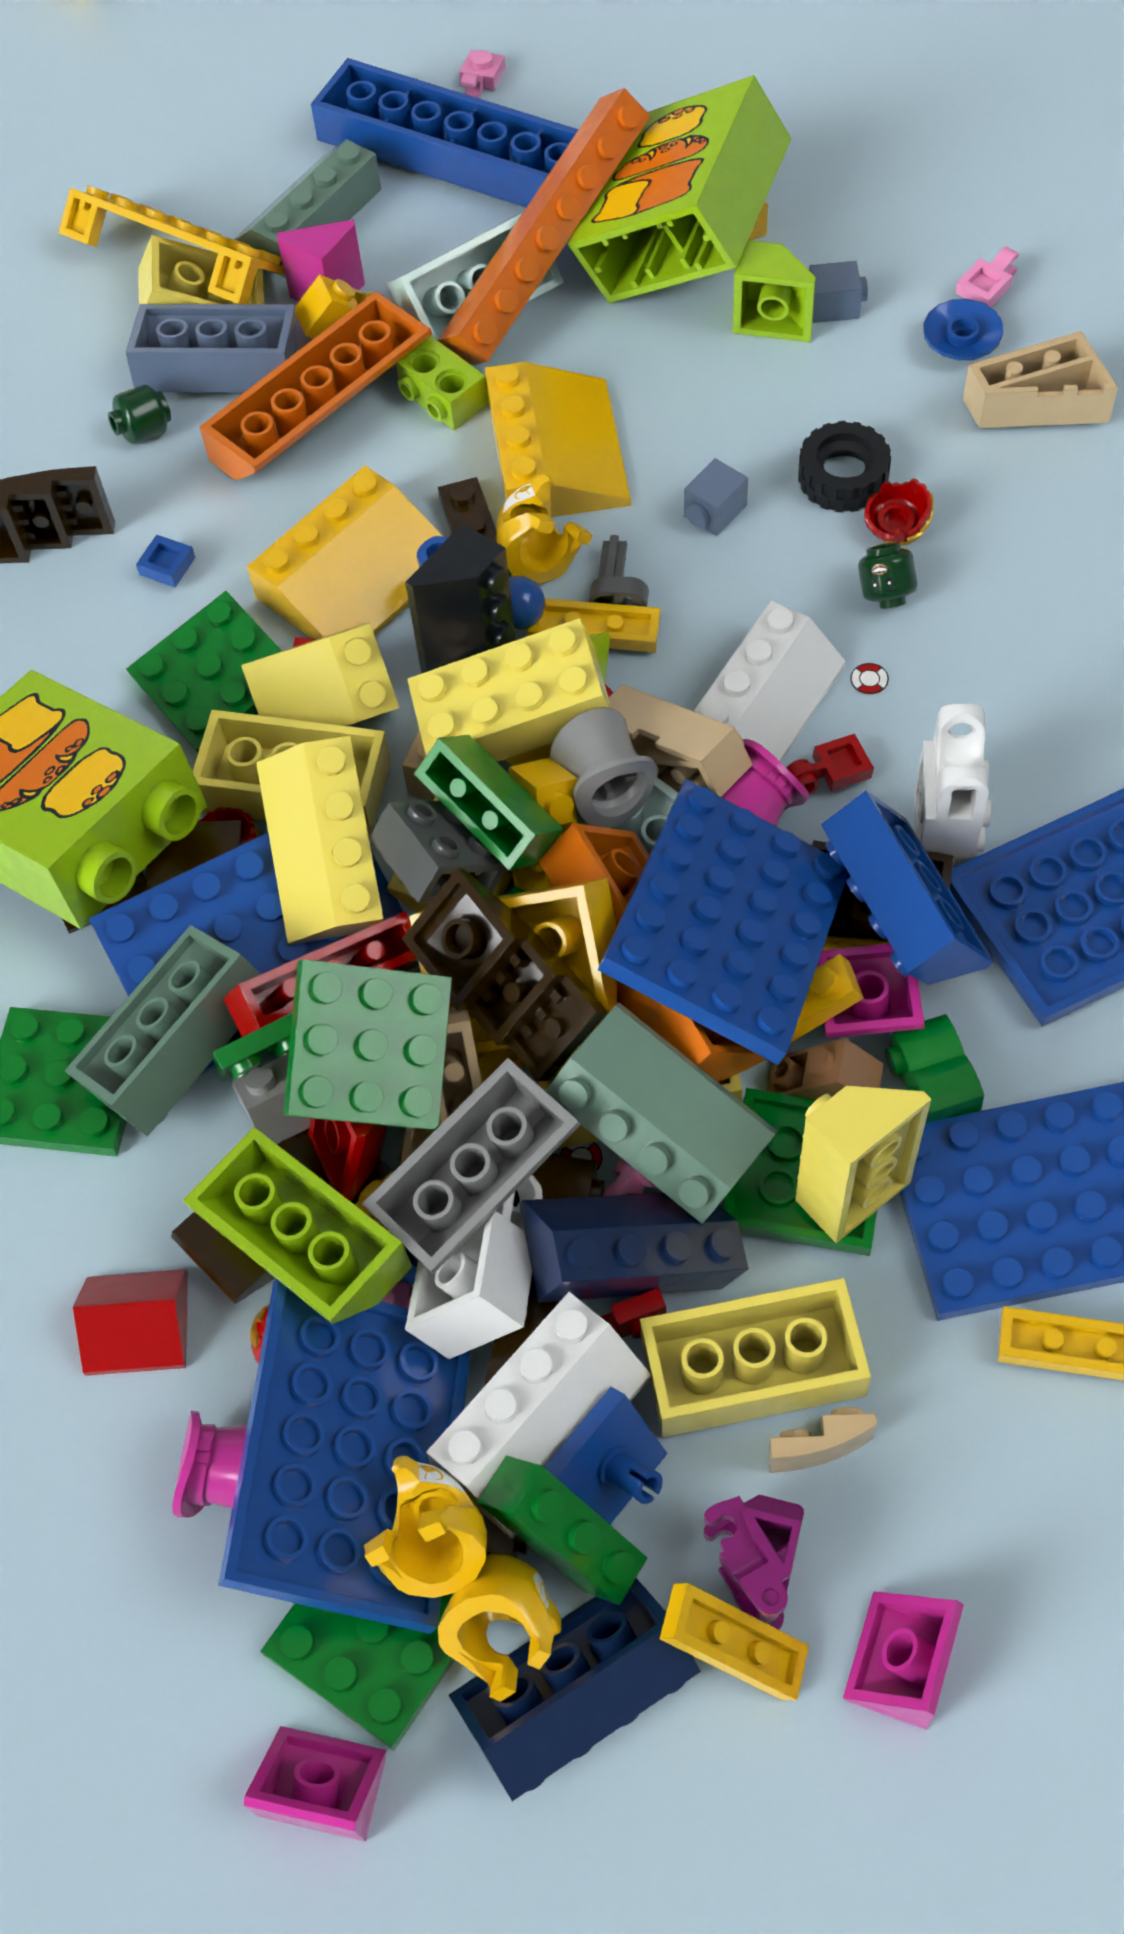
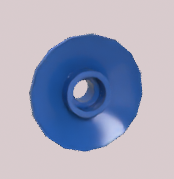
M952 299L938 304L928 312L923 323L924 339L930 348L943 357L955 360H975L989 355L999 346L1004 333L1002 320L996 311L982 302L970 299Z

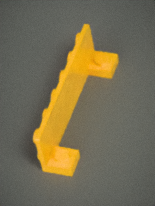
M87 185L86 192L74 188L69 190L59 234L97 247L106 211L108 210L218 253L207 292L237 304H248L258 268L285 275L284 267L280 265L282 258L278 255L255 249L244 242L226 238L215 231L192 225L189 221L172 215H166L160 210L143 204L139 205L131 199L114 193L110 194Z

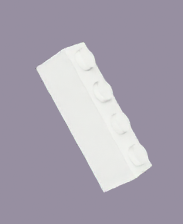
M771 600L694 712L735 727L742 739H750L759 743L782 762L844 669L846 661L810 617Z
M568 1292L427 1450L426 1454L429 1463L453 1476L465 1489L478 1510L513 1539L516 1535L477 1503V1500L506 1455L544 1467L610 1387L624 1393L631 1401L651 1378V1374L608 1322Z

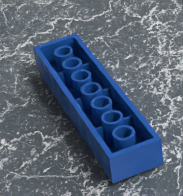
M350 58L343 62L311 103L318 141L338 146L347 139L376 153L377 160L523 207L528 206L579 130Z

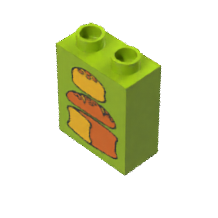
M755 75L648 111L650 115L649 120L573 232L567 244L608 303L737 268L792 139Z
M31 669L0 696V883L82 930L90 922V917L97 915L107 904L116 903L125 897L131 890L136 876L172 841H178L186 837L193 830L200 814L208 805L180 743Z

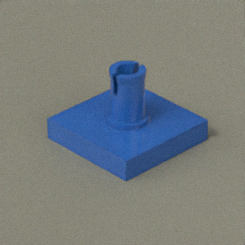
M610 1387L544 1468L611 1525L633 1497L641 1504H648L654 1500L651 1494L642 1490L643 1486L656 1494L660 1493L663 1478L655 1469L668 1453L628 1397L617 1389Z

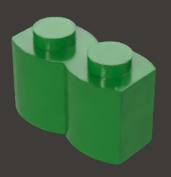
M946 1014L925 1020L924 1029L891 1032L889 1047L885 1048L887 1065L893 1076H901L904 1084L907 1086L904 1090L924 1091L931 1098L926 1119L927 1123L981 1111L985 1096L981 1083L971 1062L964 1053L961 1041L952 1022Z

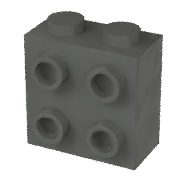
M440 800L389 802L369 837L382 854L384 861L391 866L407 888L408 893L417 903L431 902L457 868H464L491 892L494 891L507 869Z

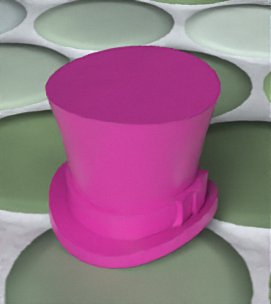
M743 739L744 747L753 765L721 798L742 809H747L757 817L777 826L783 811L788 809V807L804 804L809 798V792L766 748L753 740Z
M190 1411L172 1504L173 1514L176 1517H193L204 1506L212 1504L229 1508L233 1507L247 1425L216 1428L215 1424H202L199 1411Z

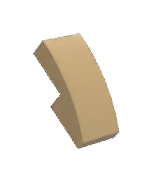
M857 1407L836 1408L831 1411V1415H822L820 1436H811V1432L804 1429H791L781 1432L779 1434L780 1437H770V1473L811 1468L831 1462L859 1449L873 1439L877 1425L876 1413L863 1414V1410Z

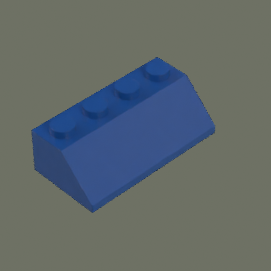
M865 790L821 824L830 840L825 844L828 852L840 866L846 867L851 876L846 880L850 890L861 902L867 903L872 912L868 916L869 923L882 939H888L894 950L890 954L891 961L904 977L907 978L911 975L930 985L984 970L994 964L905 817Z

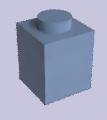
M857 261L809 265V271L816 277L813 323L859 319L861 302L867 301L868 286L866 277H860Z
M714 458L684 488V517L688 518L696 527H703L717 536L747 506L748 477Z

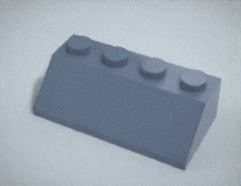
M140 304L126 349L133 386L136 388L148 385L155 392L161 391L162 393H244L296 353L295 304Z

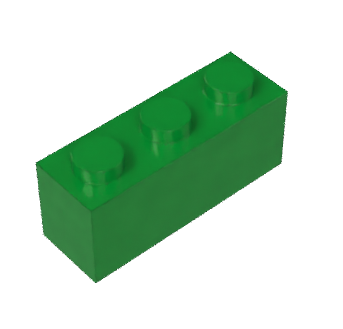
M470 735L438 738L414 773L509 871L538 865L542 856L552 847L564 831V828Z
M506 1455L477 1500L480 1506L581 1591L617 1605L621 1604L648 1559L647 1556L541 1465Z

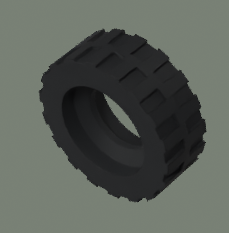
M838 421V423L833 424L827 423L819 429H814L811 435L805 438L802 448H800L798 482L801 483L803 494H806L808 500L813 504L817 503L820 505V508L832 509L835 512H855L866 507L869 498L874 493H879L883 483L889 481L891 449L889 444L885 443L883 435L875 432L874 428L866 427L855 421L853 423ZM850 456L864 462L865 470L861 475L855 477H838L826 472L824 463L832 457Z

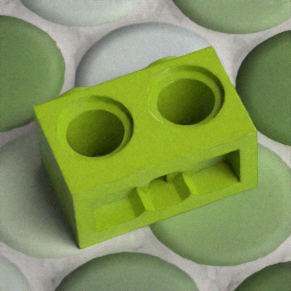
M432 336L396 363L399 379L397 384L402 395L409 401L414 400L427 410L434 420L442 421L454 431L489 404L486 376Z

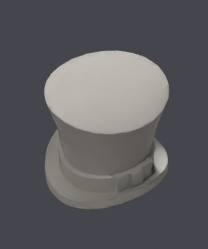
M607 707L594 708L577 715L559 731L551 747L550 758L578 778L573 789V801L580 816L592 826L615 828L629 821L646 802L657 778L658 767L649 756H639L636 754L629 736L626 719L615 709Z

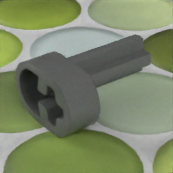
M610 535V541H603L598 578L591 584L588 602L647 607L649 596L647 584L635 577H624L628 544L627 541H619V535Z

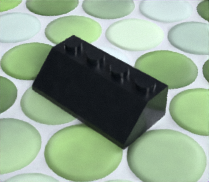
M462 523L405 582L421 674L453 663V661L456 662L516 641L506 548Z

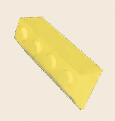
M344 736L304 742L257 762V771L288 945L352 935L383 921L351 737Z
M846 1085L832 1097L829 1094L822 1095L806 1111L795 1201L835 1243L839 1242L911 1183L931 1103V1098L924 1091Z

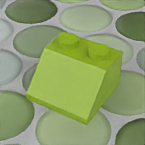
M748 240L734 273L733 333L810 343L816 277L783 244Z

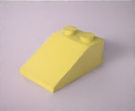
M151 234L138 268L139 305L237 303L207 292L218 253ZM261 268L257 270L248 304H264L263 269Z
M363 623L241 665L255 707L260 716L347 726L399 708L371 623Z

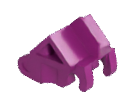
M760 1494L743 1503L740 1496L719 1502L705 1511L704 1522L706 1526L704 1527L703 1534L707 1541H713L722 1534L730 1536L722 1539L720 1542L722 1552L719 1553V1563L722 1567L718 1569V1572L727 1584L735 1603L741 1611L780 1630L784 1621L783 1611L788 1601L787 1590L804 1510L799 1504Z

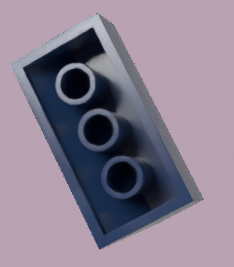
M665 1193L523 1200L519 1203L538 1303L561 1301L568 1292L580 1300L635 1296L658 1287L661 1294L717 1290L724 1288L749 1270L738 1221L720 1205L701 1224Z
M637 1578L620 1605L595 1596L562 1618L561 1632L554 1635L551 1655L540 1670L528 1665L530 1640L507 1655L518 1669L516 1692L500 1702L489 1697L490 1688L488 1683L478 1676L448 1695L512 1802L524 1793L539 1787L547 1777L572 1760L588 1753L592 1746L618 1728L633 1722L640 1713L666 1695L678 1691L685 1682L701 1672L692 1655L660 1640L666 1611Z

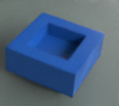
M156 534L137 562L136 567L140 576L176 588L196 557L192 546Z

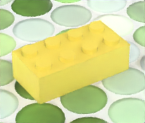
M581 618L407 679L426 755L438 738L470 735L498 762L553 743L559 731L570 720L587 710L602 707L611 708L595 649Z
M211 710L192 771L208 805L202 813L206 814L208 811H214L220 807L241 809L252 820L266 821L256 763L304 742L350 736L368 835H371L391 764L385 731Z
M845 1278L640 1319L641 1342L647 1370L651 1374L650 1383L662 1438L867 1396L871 1374Z

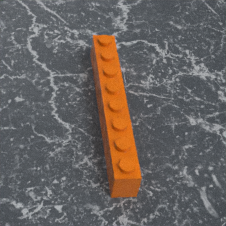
M625 88L599 98L437 340L470 365L489 361L649 120L650 115Z

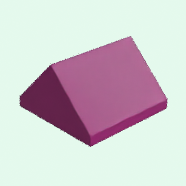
M354 219L276 233L291 299L299 302L319 274L332 280L341 279L358 291L365 285Z
M890 944L822 950L817 967L841 954L850 962L864 999L823 1023L826 1038L924 1029L918 979L911 975L906 978L897 970L890 958V954L894 951Z
M873 1591L843 1699L927 1729L935 1715L964 1604L958 1600Z
M280 1726L244 1796V1806L258 1817L366 1842L387 1750Z

